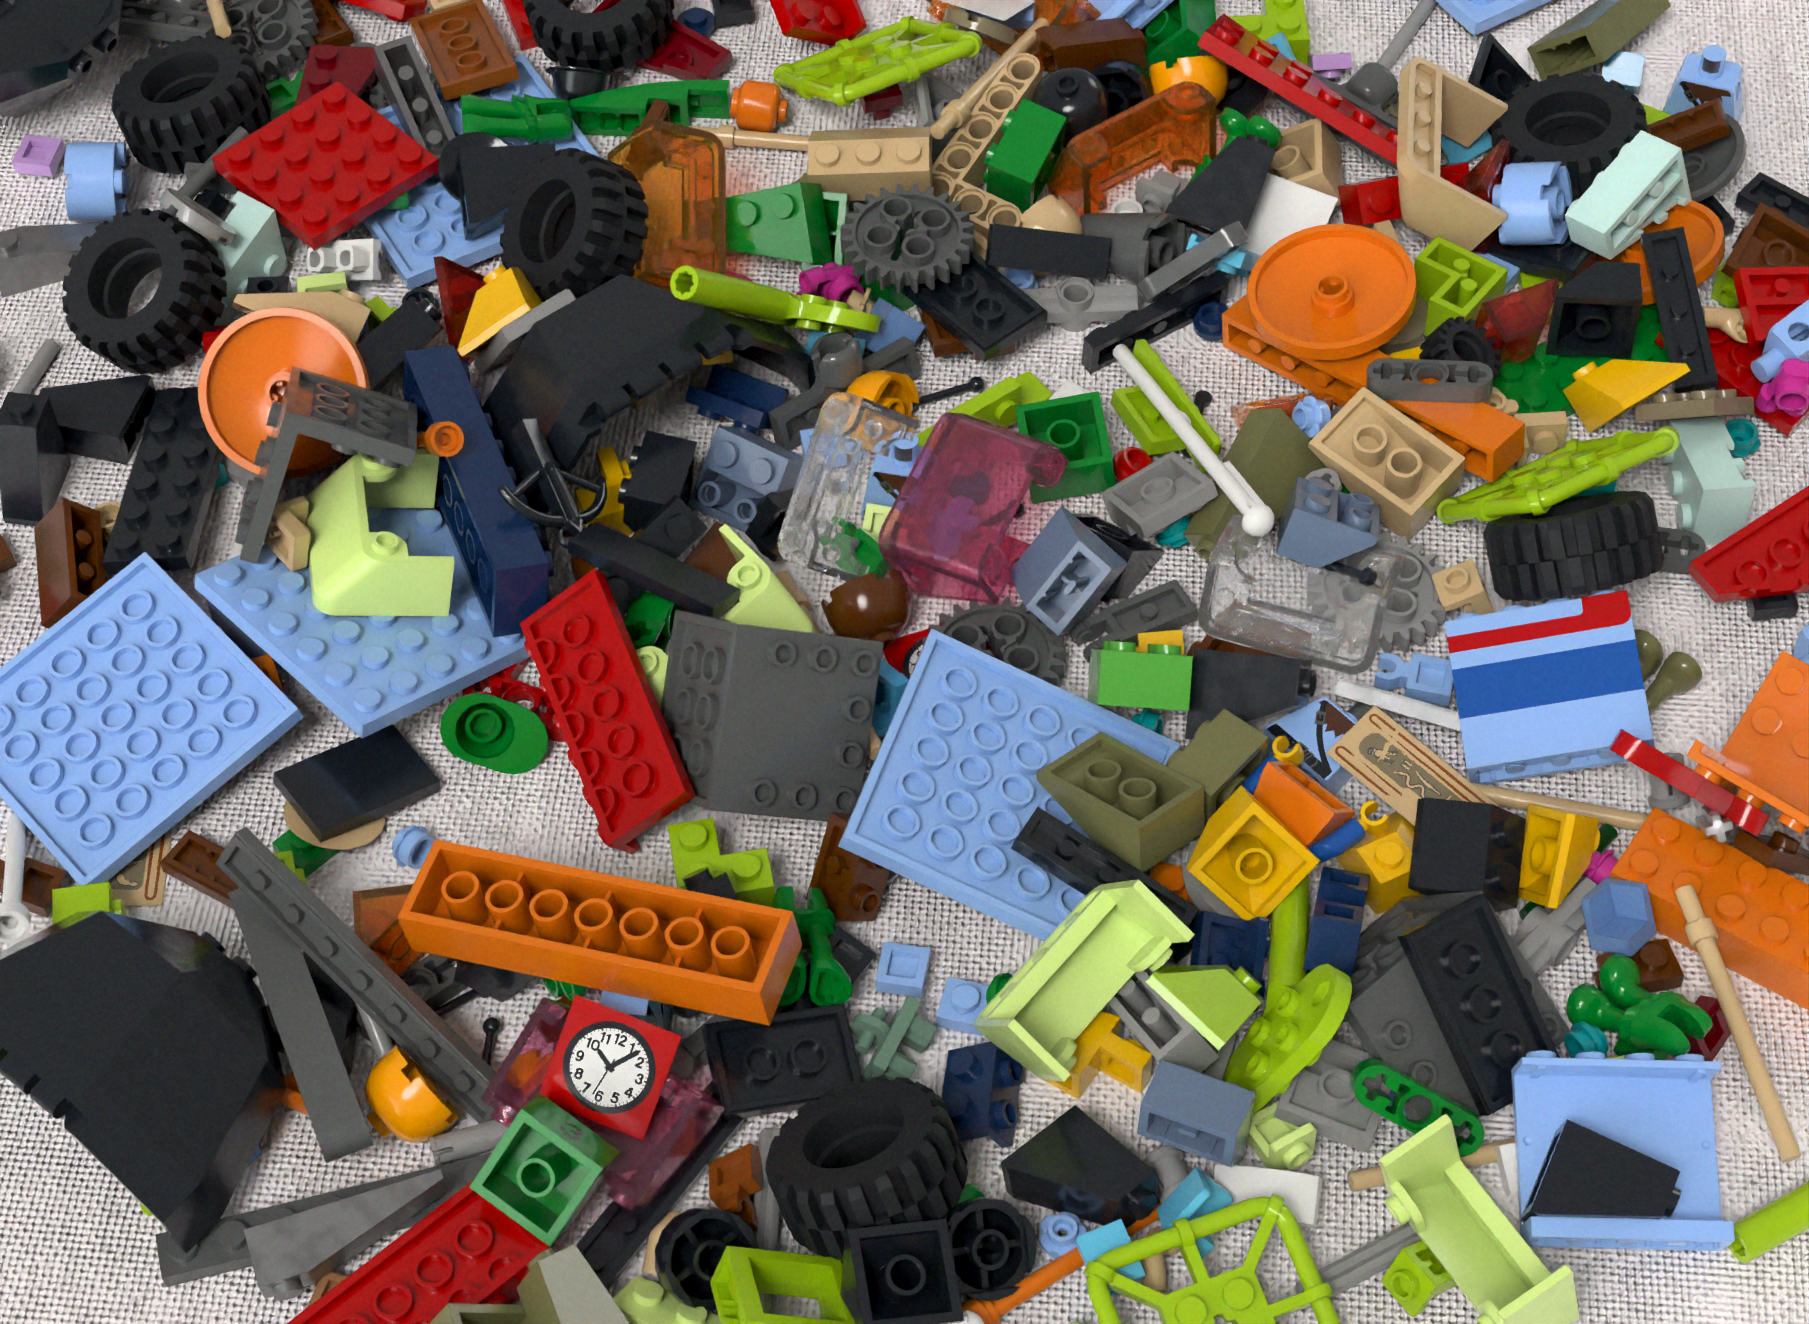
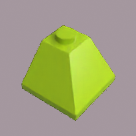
M1229 965L1161 966L1146 981L1152 989L1218 1051L1263 1000V997L1257 992L1262 985L1241 966L1236 971Z

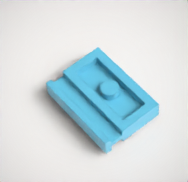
M1191 234L1186 249H1191L1208 237ZM1240 248L1215 264L1213 268L1233 275L1237 274L1247 277L1248 271H1252L1261 255Z

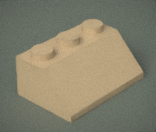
M931 126L812 131L808 140V182L821 184L822 192L849 194V201H866V194L879 198L881 197L880 188L882 187L888 190L890 194L895 193L897 184H901L904 192H910L912 186L918 184L919 192L925 193L928 188L932 187Z

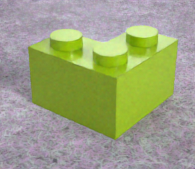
M1262 0L1261 15L1228 16L1264 41L1277 33H1284L1296 60L1308 65L1310 37L1304 0Z
M1436 236L1415 258L1414 269L1417 294L1428 303L1424 330L1425 336L1428 337L1448 318L1453 317L1455 319L1458 316L1464 317L1465 323L1469 319L1476 321L1475 328L1479 329L1502 306L1508 269L1439 236Z
M714 818L667 825L677 888L685 885L682 880L684 876L701 868L708 867L710 872L720 871L727 873L739 901L772 907L775 890L767 848L720 855Z

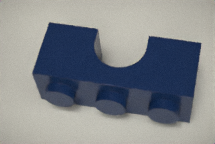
M1323 866L1303 970L1312 971L1317 966L1328 963L1352 979L1370 875Z

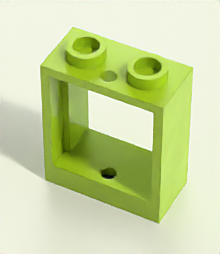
M727 1245L710 1281L721 1324H856L840 1295L842 1278L841 1260L833 1257ZM759 1293L817 1299L823 1319L764 1313Z

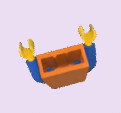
M1278 736L1274 739L1272 743L1274 756H1267L1243 784L1247 791L1269 809L1320 860L1317 865L1349 850L1365 838V831L1371 834H1380L1388 828L1390 823L1389 814L1384 815L1378 821L1367 819L1369 814L1374 813L1378 809V802L1371 800L1365 802L1361 807V818L1358 820L1352 818L1356 811L1297 767L1304 759V751L1300 743L1296 744L1291 752L1283 753L1290 744L1286 736Z

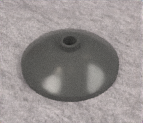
M1726 113L1731 132L1730 135L1682 153L1691 199L1693 201L1701 202L1723 189L1735 177L1744 162L1747 149L1745 135L1739 123Z

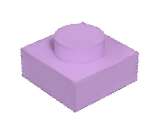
M1351 53L1308 56L1307 66L1326 79L1341 78V70L1352 68Z
M25 134L12 160L15 173L53 177L65 152L62 138Z

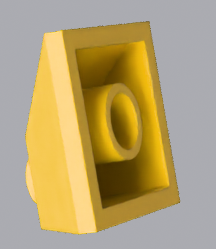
M502 265L483 278L486 285L476 291L457 349L461 357L478 356L503 326L543 303L519 267H510L507 270Z
M1612 359L1597 367L1596 363L1592 361L1572 374L1575 382L1565 388L1563 392L1590 434L1632 409L1635 405L1649 399L1651 395L1657 394L1688 373L1690 369L1686 363Z
M1241 785L1208 819L1186 869L1238 916L1248 921L1258 916L1266 918L1320 860L1269 809Z
M1529 803L1526 814L1518 898L1557 909L1588 868L1592 854L1598 848L1600 841L1599 818Z
M1397 811L1389 814L1390 823L1384 832L1371 834L1365 831V838L1343 854L1335 857L1344 870L1370 875L1365 901L1375 915L1387 911L1403 897L1423 895L1408 888L1415 826Z

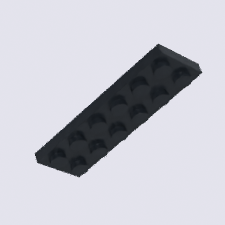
M174 387L157 390L102 561L107 575L118 574L144 552L164 571L191 569L220 471L219 463L223 461L224 453L214 443L203 422L199 408L198 387Z

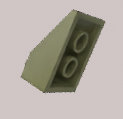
M1103 732L1097 733L1036 772L1037 781L1093 842L1142 873L1202 834L1205 828L1203 785Z

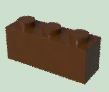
M64 497L34 527L41 626L48 629L106 583V573L102 564L104 551L100 511Z

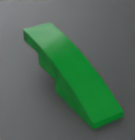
M680 80L646 83L606 90L569 100L572 110L571 118L583 135L631 137L634 128L641 125L654 100L658 99L668 102L672 128H688L691 118L730 119L729 80Z

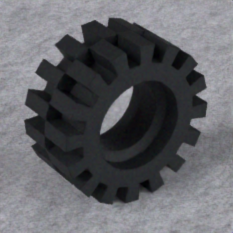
M1458 316L1455 319L1453 317L1448 318L1425 338L1420 347L1423 351L1419 354V357L1423 360L1462 361L1457 356V352L1464 361L1484 363L1492 369L1493 380L1499 375L1500 372L1498 370L1502 368V361L1498 360L1502 355L1501 351L1492 347L1497 343L1492 336L1487 339L1484 334L1488 330L1485 327L1481 326L1479 329H1476V321L1469 319L1465 323L1462 316Z

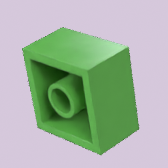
M1103 641V650L1091 649L1087 701L1096 705L1189 711L1193 656L1181 655V646L1148 644L1147 653L1135 652L1136 643Z

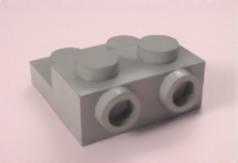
M1174 451L1101 493L1111 520L1130 536L1138 532L1145 539L1151 535L1163 532L1171 523L1189 513L1200 510L1207 502L1219 496L1214 482Z
M1333 1037L1323 1048L1318 1060L1312 1066H1305L1293 1078L1288 1089L1281 1095L1273 1117L1298 1127L1311 1122L1317 1130L1316 1134L1368 1153L1381 1115L1358 1101L1351 1089L1350 1077L1357 1064L1372 1058L1368 1052L1343 1044ZM1381 1073L1375 1079L1367 1076L1363 1080L1368 1089L1367 1094H1370L1374 1088L1389 1094L1390 1089L1382 1081Z

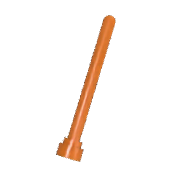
M436 422L426 432H417V449H428L430 453L438 457L454 456L462 449L464 444V434L461 428L453 422Z
M1161 1203L1156 1205L1148 1217L1143 1220H1137L1126 1229L1129 1237L1159 1219L1156 1209ZM1077 1247L1022 1279L1021 1282L1015 1285L1020 1288L1013 1295L997 1301L970 1299L961 1305L962 1311H972L978 1314L985 1324H1000L1001 1316L1084 1266Z

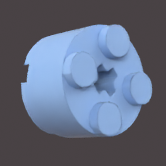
M75 142L66 144L64 158V175H67L65 202L69 221L112 222L114 215L128 211L127 199L122 198V194H130L129 171L121 170V166H126L125 142Z
M1525 162L1505 165L1502 183L1495 184L1492 191L1493 205L1507 212V219L1499 225V240L1502 245L1563 244L1566 241L1569 231L1566 220H1564L1565 207H1569L1572 203V186L1569 172L1566 166H1560L1561 162Z

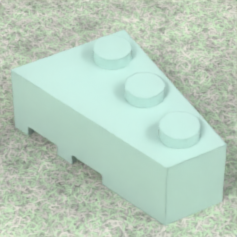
M1641 130L1630 143H1626L1621 148L1618 156L1605 171L1598 173L1592 185L1579 199L1574 200L1569 206L1565 219L1571 241L1611 260L1641 238V234L1644 233L1641 229L1653 221L1658 224L1668 219L1666 211L1676 204L1684 207L1690 203L1692 199L1682 149Z
M240 191L232 198L231 202L236 206L225 219V222L238 234L232 243L226 247L220 244V240L218 242L215 240L209 241L218 251L219 259L223 261L226 276L222 279L227 282V297H222L221 301L225 305L222 318L217 317L213 326H226L239 312V310L232 308L231 305L236 294H246L248 277H278L288 268L275 210Z
M1721 416L1669 420L1668 427L1677 430L1680 435V443L1674 452L1660 457L1662 463H1667L1669 468L1668 490L1671 496H1676L1677 498L1676 515L1678 527L1698 534L1704 540L1705 545L1719 544L1746 526L1756 485L1753 479H1743L1740 471H1745V463L1742 458L1732 457L1730 450H1734L1735 444Z

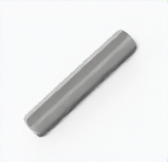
M1406 1223L1318 1270L1323 1283L1329 1282L1334 1294L1331 1297L1333 1298L1389 1268L1402 1248L1421 1241V1238L1411 1225ZM1300 1280L1296 1283V1294L1305 1291Z

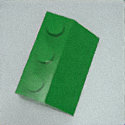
M1174 0L1141 29L1148 48L1144 50L1148 66L1143 68L1148 75H1150L1149 67L1158 62L1165 61L1166 69L1172 68L1174 63H1177L1178 58L1197 56L1202 50L1201 47L1197 46L1204 32L1216 21L1214 0Z

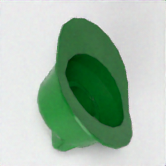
M471 693L461 696L448 705L441 717L440 734L442 741L452 755L500 773L514 775L528 772L540 763L547 752V731L545 724L537 714L524 706L493 695Z

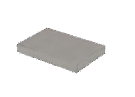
M570 289L561 291L503 326L474 360L473 364L482 376L513 357L535 322L576 300Z

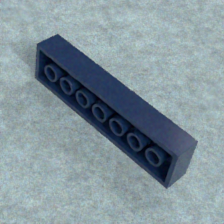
M454 345L404 351L403 400L417 404V432H426L436 422L449 421L457 424L464 434L463 447L456 455L439 457L435 497L492 636L494 638L523 633L520 623L552 600L548 586V577H553L554 575L552 555L549 550L544 551L541 546V533L538 524L517 513L498 493L500 485H507L511 491L517 487L516 475L512 466H506L502 441L500 439L495 440L493 436V424L490 414L488 412L483 413L481 409L482 403L478 387L471 386L467 362L465 360L460 361ZM521 494L518 498L528 505L525 494Z

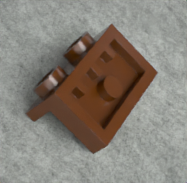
M831 812L809 888L816 887L822 889L830 910L839 921H874L890 870L838 847L850 816L846 813Z

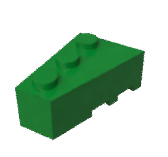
M798 182L691 205L697 245L813 264L833 262L821 184Z

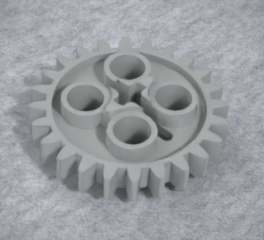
M1384 532L1381 540H1377L1376 545L1339 560V563L1359 570L1369 567L1376 571L1377 579L1372 586L1366 587L1359 583L1358 578L1338 571L1327 573L1323 567L1318 569L1311 567V574L1307 577L1306 605L1312 607V620L1321 619L1320 631L1323 633L1334 629L1333 642L1335 643L1342 641L1344 638L1350 639L1349 650L1351 651L1356 649L1361 643L1366 645L1367 655L1373 653L1375 646H1381L1384 653H1391L1392 645H1398L1406 653L1409 649L1410 640L1422 646L1424 645L1425 635L1435 636L1438 624L1445 623L1447 611L1441 605L1432 579L1434 573L1444 570L1445 567L1434 566L1436 558L1434 553L1421 556L1423 544L1418 543L1408 548L1406 547V536H1402L1395 543L1390 542L1389 532Z

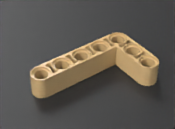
M1029 53L1016 54L1006 62L970 112L968 119L960 126L932 165L934 196L938 197L947 192L949 193V203L958 200L961 202V211H969V214L978 212L969 215V220L986 240H988L989 224L1022 227L1023 225L1018 219L1022 213L1017 206L978 187L982 183L988 167L984 165L986 154L993 142L1000 143L1004 135L1001 128L1009 110L1016 111L1023 98L1031 101L1037 84L1043 79L1039 60Z

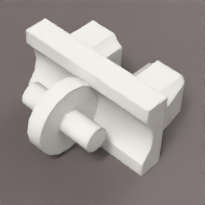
M381 239L333 240L315 251L309 247L307 250V270L316 273V275L345 271L348 282L381 280V272L378 267L380 264L378 252L381 248Z

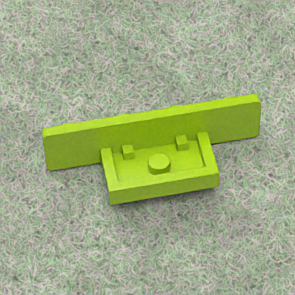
M1145 339L1136 340L1133 349L1134 356L1180 411L1186 413L1191 420V426L1218 457L1221 452V441L1218 434L1212 430L1201 415L1198 407L1192 403L1179 382L1171 375L1162 363L1159 355L1153 351ZM1138 386L1113 390L1111 405L1149 456L1184 450L1186 448L1203 474H1209Z
M1025 372L1016 378L1010 376L945 413L943 420L917 434L919 446L937 449L941 453L944 465L1017 422L1015 406L1049 400L1053 393L1031 372Z

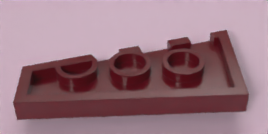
M604 0L592 13L607 10L621 0ZM673 19L672 26L666 30L667 36L660 46L654 45V52L645 60L639 58L635 61L636 66L685 80H715L733 62L730 50Z
M311 45L294 107L336 81L360 98L363 92L370 90L376 81L373 47Z

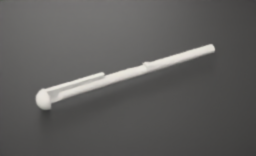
M1125 344L1117 345L1112 352L1115 359L1244 516L1242 519L1243 530L1247 534L1256 537L1269 533L1275 522L1272 509L1264 504L1230 461L1221 462L1203 438L1191 426V420L1186 413L1180 411L1130 349Z

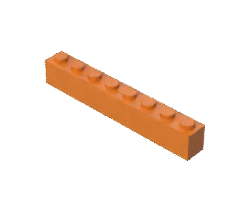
M1247 294L1222 313V340L1224 347L1340 406L1346 404L1363 386L1366 388L1367 367L1371 362L1382 358H1393L1377 349L1359 356L1339 360H1312L1283 352L1267 342L1255 328L1249 313ZM1428 377L1422 378L1419 381L1426 384H1434L1440 380ZM1384 400L1466 458L1464 469L1491 483L1497 480L1524 455L1525 423L1484 402L1454 403Z

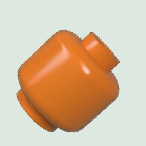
M745 80L740 88H734L730 118L736 119L737 127L741 130L773 133L777 122L785 123L788 100L781 99V89L775 83Z

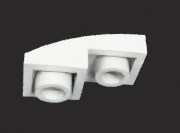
M1215 1164L1213 1180L1231 1193L1233 1202L1230 1205L1249 1198L1271 1197L1272 1193L1285 1198L1283 1204L1289 1207L1300 1227L1317 1228L1322 1178L1320 1176L1270 1168L1239 1165L1228 1167L1222 1164ZM1257 1217L1252 1220H1261L1262 1217Z

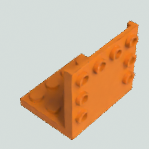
M1782 651L1722 751L1719 753L1700 741L1695 740L1686 756L1698 762L1693 770L1694 772L1732 793L1739 786L1735 796L1759 810L1765 802L1781 811L1777 820L1802 835L1806 828L1809 827V665Z

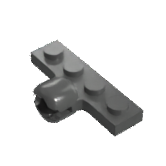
M157 0V2L152 4L124 1L118 35L135 36L141 40H163L170 43L176 40L186 41L189 40V37L199 35L202 38H207L209 35H216L207 4H201L197 8V5L203 0ZM227 15V18H228V21H229V24H230V27H231V29H232V26H231V22H230V19H229V16H228V15Z
M1376 62L1366 63L1348 82L1341 85L1335 84L1318 73L1313 72L1312 75L1358 108L1371 113L1382 125L1388 129L1394 128L1398 130V120L1383 112L1399 95L1398 81L1383 65ZM1274 92V96L1276 99L1280 100L1281 102L1285 103L1286 105L1290 106L1291 108L1302 113L1310 119L1317 118L1316 116L1312 115L1311 113L1307 112L1306 110L1302 109L1301 107L1297 106L1296 104L1292 103L1291 101ZM1327 124L1330 131L1397 170L1396 164Z
M834 332L820 337L815 341L811 349V359L816 377L814 385L809 390L768 412L775 443L791 450L801 444L800 430L835 425L840 422L841 400L848 387L859 376L873 370H884L906 374L912 380L919 377L920 372L914 343L903 336L863 359L859 341L854 340L848 333Z

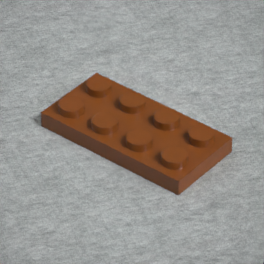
M472 0L408 19L412 34L445 101L450 99L459 100L461 99V94H472L487 88H501L511 81L520 79L517 66L482 0Z

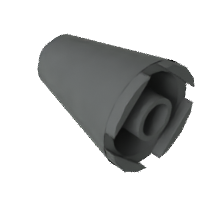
M1169 212L1086 213L1080 217L1083 235L1111 238L1107 270L1134 285H1138L1144 278L1187 250V229L1184 223L1178 222L1177 218L1179 216L1177 214Z

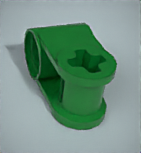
M643 591L629 605L623 619L635 650L646 646H654L665 652L672 635L675 610H681V606L651 592Z

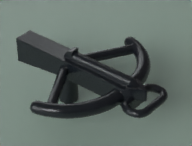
M522 419L511 431V434L531 471L515 489L511 491L507 485H500L498 493L512 509L526 519L543 526L557 527V540L563 548L568 549V542L565 541L564 537H574L587 527L582 525L594 520L603 510L607 500L606 480L603 477H599L595 484L559 469L560 465L558 462H555L537 419ZM564 480L596 493L594 502L588 509L582 512L577 511ZM540 487L551 514L528 506L518 497L522 493L533 495Z

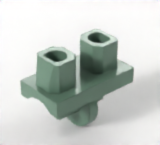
M908 995L901 1009L895 1012L889 1025L884 1023L888 1013L879 1007L874 1009L872 1015L858 1014L854 1017L850 1028L852 1033L858 1038L855 1049L862 1054H867L871 1046L877 1047L862 1074L863 1083L870 1082L872 1077L882 1076L889 1080H894L896 1077L911 1079L918 1063L896 1051L900 1042L921 1054L937 1029L930 1021L916 1013L921 1001Z

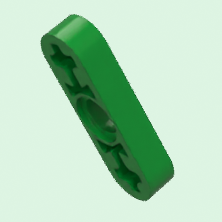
M1366 1059L1357 1064L1353 1069L1350 1077L1351 1089L1358 1101L1365 1107L1414 1134H1417L1440 1118L1441 1113L1442 1115L1447 1114L1455 1126L1460 1127L1466 1121V1127L1470 1131V1135L1467 1138L1463 1136L1456 1138L1460 1157L1473 1154L1481 1146L1484 1139V1129L1477 1116L1470 1109L1380 1059ZM1379 1073L1382 1074L1381 1079L1386 1087L1396 1092L1392 1107H1387L1391 1104L1392 1100L1388 1094L1374 1088L1370 1094H1367L1368 1089L1363 1082L1367 1076L1375 1079ZM1422 1095L1430 1100L1428 1114L1418 1120L1407 1118L1403 1112L1405 1102L1412 1096Z

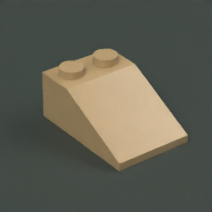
M1314 118L1281 130L1282 141L1276 148L1268 173L1336 197L1338 201L1335 206L1340 205L1338 186L1342 185L1341 146L1327 124L1319 118Z
M343 288L339 294L333 291L236 294L231 305L232 308L246 314L274 307H291L311 311L337 325L348 335L354 344H356L371 311L370 308L363 305L364 297Z
M1364 386L1308 444L1310 450L1327 468L1333 469L1339 474L1340 482L1350 492L1365 494L1374 500V504L1380 505L1379 521L1399 536H1406V541H1409L1437 511L1440 502L1450 497L1462 484L1466 458Z

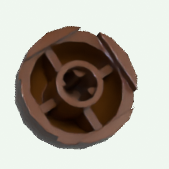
M895 569L887 570L890 578L880 580L877 579L875 572L865 574L830 592L832 601L828 603L823 599L821 605L836 636L884 642L883 649L896 642L895 635L904 629L911 617L912 610L909 589L902 571Z

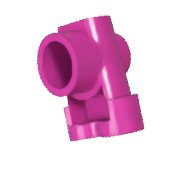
M830 262L822 268L816 267L800 272V291L796 295H801L802 293L825 297L827 300L847 303L852 290L863 294V287L859 283L861 275H853V265L846 266L845 264L839 266L835 262Z
M1787 359L1783 361L1771 383H1766L1761 387L1755 400L1758 409L1766 413L1783 410L1792 417L1804 415L1809 406V362H1804L1800 359Z

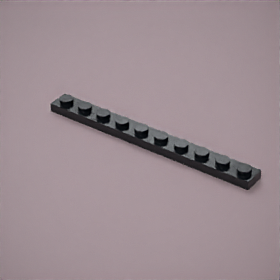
M838 927L829 938L834 958L849 974L853 988L873 964L877 953ZM811 961L806 965V984L799 1000L790 1005L778 1006L775 1014L820 1007L811 1000L809 993ZM713 1080L577 1243V1248L607 1290L646 1244L651 1230L669 1212H672L706 1170L709 1163L715 1159L747 1119L721 1121Z

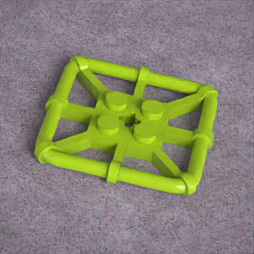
M911 15L902 17L900 22L849 41L847 38L839 40L835 43V47L791 64H780L774 70L773 78L778 86L794 90L802 98H818L830 103H836L839 107L848 106L858 98L899 82L910 83L918 80L920 74L957 59L973 57L981 50L982 39L977 33L956 29L951 23L944 21L933 23L915 19ZM917 35H922V36H923V37H920V38H918V39H915V38L917 37Z
M1665 426L1657 431L1635 434L1633 431L1625 430L1617 432L1613 437L1579 441L1578 438L1566 441L1565 447L1517 469L1509 468L1493 483L1487 482L1460 496L1443 499L1437 507V516L1446 524H1455L1469 519L1489 522L1504 516L1533 513L1534 516L1547 513L1551 506L1593 486L1607 485L1618 480L1620 473L1641 463L1671 454L1679 446L1680 435L1674 428Z
M1272 1193L1271 1197L1249 1198L1189 1221L1185 1217L1172 1221V1227L1113 1248L1097 1257L1095 1261H1088L1083 1272L1087 1277L1088 1294L1100 1324H1122L1108 1288L1157 1310L1162 1324H1215L1214 1318L1219 1317L1223 1318L1226 1323L1232 1322V1324H1276L1275 1319L1310 1306L1318 1324H1341L1330 1300L1334 1295L1329 1282L1323 1283L1297 1219L1289 1207L1283 1204L1285 1198ZM1262 1217L1242 1266L1209 1278L1195 1240L1254 1218ZM1275 1223L1305 1291L1268 1305L1255 1274V1269ZM1179 1246L1194 1284L1164 1295L1116 1273L1115 1270Z

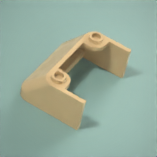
M1421 57L1412 58L1401 69L1399 75L1397 172L1402 219L1413 230H1417L1432 239L1439 236L1471 252L1507 219V212L1440 177L1441 134L1468 148L1496 119L1500 118L1508 110V104Z

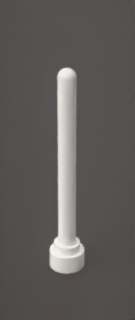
M15 813L11 814L8 818L2 903L0 904V942L5 944H16L23 941L29 934L31 921L29 910L22 904L26 825Z

